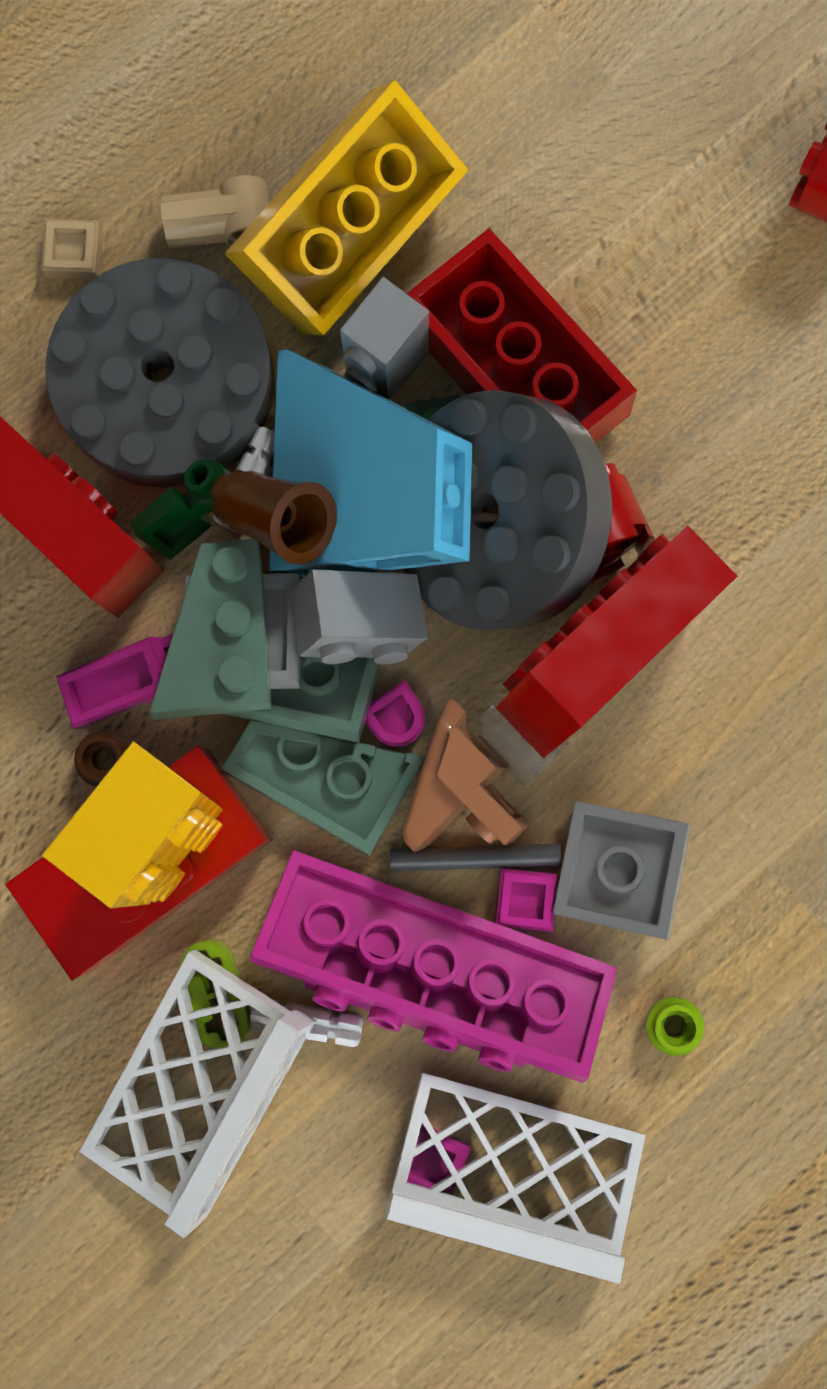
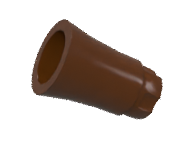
M234 470L230 474H221L213 483L210 491V497L213 502L212 513L221 522L227 524L232 530L265 545L286 562L291 564L308 563L320 556L331 542L337 523L336 504L331 493L319 483L289 481L256 471Z

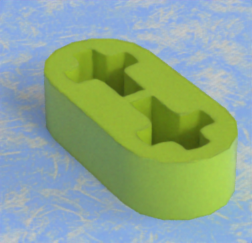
M215 939L202 940L190 946L183 954L180 962L181 966L189 951L197 950L200 952L207 950L210 958L220 957L222 967L240 978L232 951L223 942ZM195 973L188 985L193 1011L215 1006L214 998L217 997L215 990H211L208 978L201 973L197 975ZM229 992L231 1001L239 1000V998ZM248 1005L233 1009L239 1021L236 1025L240 1041L248 1033L250 1027V1009ZM217 1013L195 1018L201 1041L213 1049L228 1046L227 1038L224 1036L222 1029L216 1028L212 1030L209 1025V1021Z

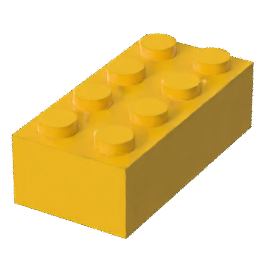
M390 81L370 90L224 254L302 335H324L469 170L397 81Z
M133 741L42 856L109 908L148 905L151 901L156 903L158 900L164 902L185 875V872L178 868L183 859L191 850L202 853L222 828L223 824L216 818L223 809Z

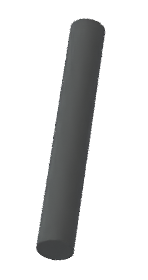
M560 843L427 847L416 852L411 848L390 849L391 871L561 866Z

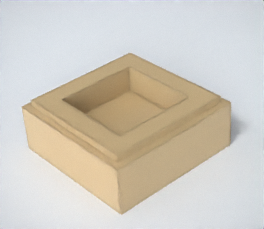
M45 218L41 271L46 278L93 280L100 275L103 227L99 220Z

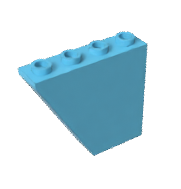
M288 349L278 351L273 477L289 481L315 482L324 486L331 493L335 501L337 523L328 547L320 556L308 563L291 564L270 549L269 571L279 574L299 573L300 579H304L311 570L381 572L469 561L472 443L317 362Z

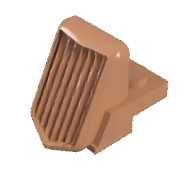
M454 699L446 701L438 719L403 824V838L405 843L414 852L427 848L466 808L471 811L465 818L466 821L489 844L499 839L504 845H507L516 840L531 825L492 785L507 767L466 728V711Z

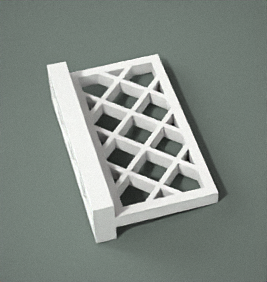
M197 950L189 951L79 1152L167 1213L169 1217L164 1225L182 1238H185L209 1215L316 1020L298 1008L289 1011ZM196 971L213 981L218 1005L193 1011L188 985ZM229 992L239 998V1000L231 1001ZM177 1005H179L180 1014L172 1016ZM250 1005L270 1019L259 1038L241 1042L233 1009ZM220 1012L228 1046L203 1051L195 1018ZM183 1022L190 1055L166 1060L160 1036L167 1025ZM253 1048L248 1059L245 1061L243 1050ZM151 1054L153 1064L144 1066ZM231 1054L236 1080L231 1088L213 1092L205 1060ZM193 1063L200 1096L176 1101L168 1069ZM155 1072L162 1105L139 1110L133 1085L138 1076ZM225 1099L218 1111L215 1101ZM202 1104L208 1131L204 1138L186 1142L178 1110ZM122 1105H124L125 1113L118 1115ZM165 1113L172 1145L148 1150L141 1119ZM128 1122L135 1154L120 1157L103 1145L102 1142L112 1125ZM197 1150L190 1162L188 1151ZM175 1155L180 1181L173 1193L156 1182L151 1160Z
M421 1072L392 1188H389L384 1214L387 1220L620 1284L625 1258L620 1255L646 1135ZM431 1088L452 1093L465 1115L435 1133L425 1114ZM464 1097L481 1101L485 1104L471 1112ZM499 1106L509 1110L520 1132L496 1147L491 1148L476 1118ZM520 1113L540 1119L527 1127ZM556 1122L564 1125L576 1147L548 1164L532 1134L549 1123ZM469 1123L485 1153L456 1171L440 1141ZM421 1124H423L430 1138L416 1146ZM575 1128L596 1134L583 1142ZM608 1137L628 1142L623 1167L604 1179L588 1150ZM525 1139L541 1169L513 1186L497 1156ZM434 1145L450 1175L430 1188L407 1182L413 1157ZM581 1155L597 1184L569 1201L553 1172ZM490 1161L506 1191L485 1204L472 1200L461 1178ZM547 1177L562 1206L543 1219L529 1216L518 1194ZM619 1182L617 1196L615 1199L614 1195L610 1190V1187ZM455 1183L462 1197L442 1192V1190ZM603 1193L613 1211L608 1238L586 1232L575 1212L577 1208ZM512 1199L519 1213L499 1208V1206ZM568 1215L575 1228L557 1224L556 1222Z

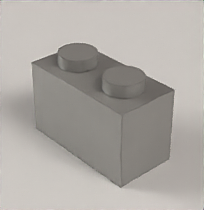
M385 277L381 278L340 329L346 371L349 372L346 375L347 378L391 400L429 353V310Z
M311 570L290 592L299 657H321V662L325 664L346 663L356 657L374 658L376 664H394L406 660L409 652L428 639L417 574Z

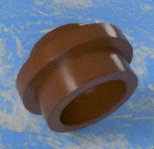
M98 731L86 736L79 743L75 752L74 763L78 775L89 785L97 787L129 747L128 743L121 736L108 731ZM104 749L110 750L114 757L112 766L107 770H101L96 764L98 753Z

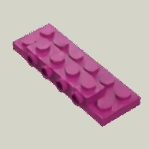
M295 850L292 851L250 959V962L305 981L304 988L314 991L312 1000L328 1009L345 1011L347 1003L369 1011L367 1020L375 1026L398 1032L401 1030L402 1024L425 1031L422 1040L426 1044L449 1052L456 1051L458 1044L480 1052L478 1061L481 1064L498 1071L511 1072L513 1064L523 1067L526 1063L581 1083L589 1079L618 969L615 966Z

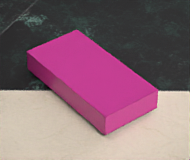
M150 636L56 676L73 729L88 727L154 699L166 660V654L160 637Z

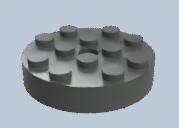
M170 258L141 259L103 272L81 288L66 305L54 326L47 349L45 366L47 389L52 407L60 423L69 436L97 465L121 479L136 484L153 487L185 485L184 475L186 470L192 463L200 459L216 460L225 468L229 467L247 451L254 433L259 427L264 426L271 408L274 394V366L266 335L255 310L244 295L228 280L212 270L188 261ZM163 367L174 368L173 373L168 379L162 382L151 381L152 375L149 371L155 373Z
M487 390L467 394L451 401L428 420L472 443L470 558L466 562L403 569L405 574H417L421 599L433 611L455 624L467 628L487 630L522 628L545 622L568 608L582 594L594 577L606 550L611 528L612 495L602 455L585 427L565 409L547 400L512 392ZM482 507L499 508V513L482 511Z

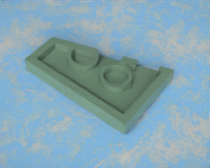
M244 539L201 543L149 712L154 720L272 709L261 546L258 541Z
M300 657V688L270 689L272 709L222 714L359 743L381 664H376L374 658L356 657L349 662L341 664L322 663L321 657Z
M250 720L221 770L369 857L424 763L426 756L398 753L379 749L373 745L345 742L321 737L315 733Z

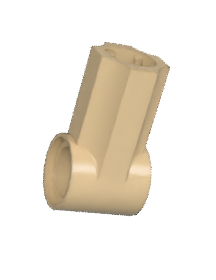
M239 175L223 181L218 190L161 196V219L169 249L222 242L231 247L270 203L267 182L257 176Z

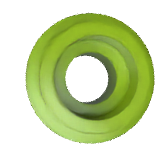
M670 996L660 999L650 1008L646 1017L645 1028L650 1042L659 1051L670 1056H682L692 1052L700 1044L704 1034V1020L699 1009L693 1003L681 997ZM672 1015H679L683 1020L682 1030L676 1035H668L664 1030L666 1019Z

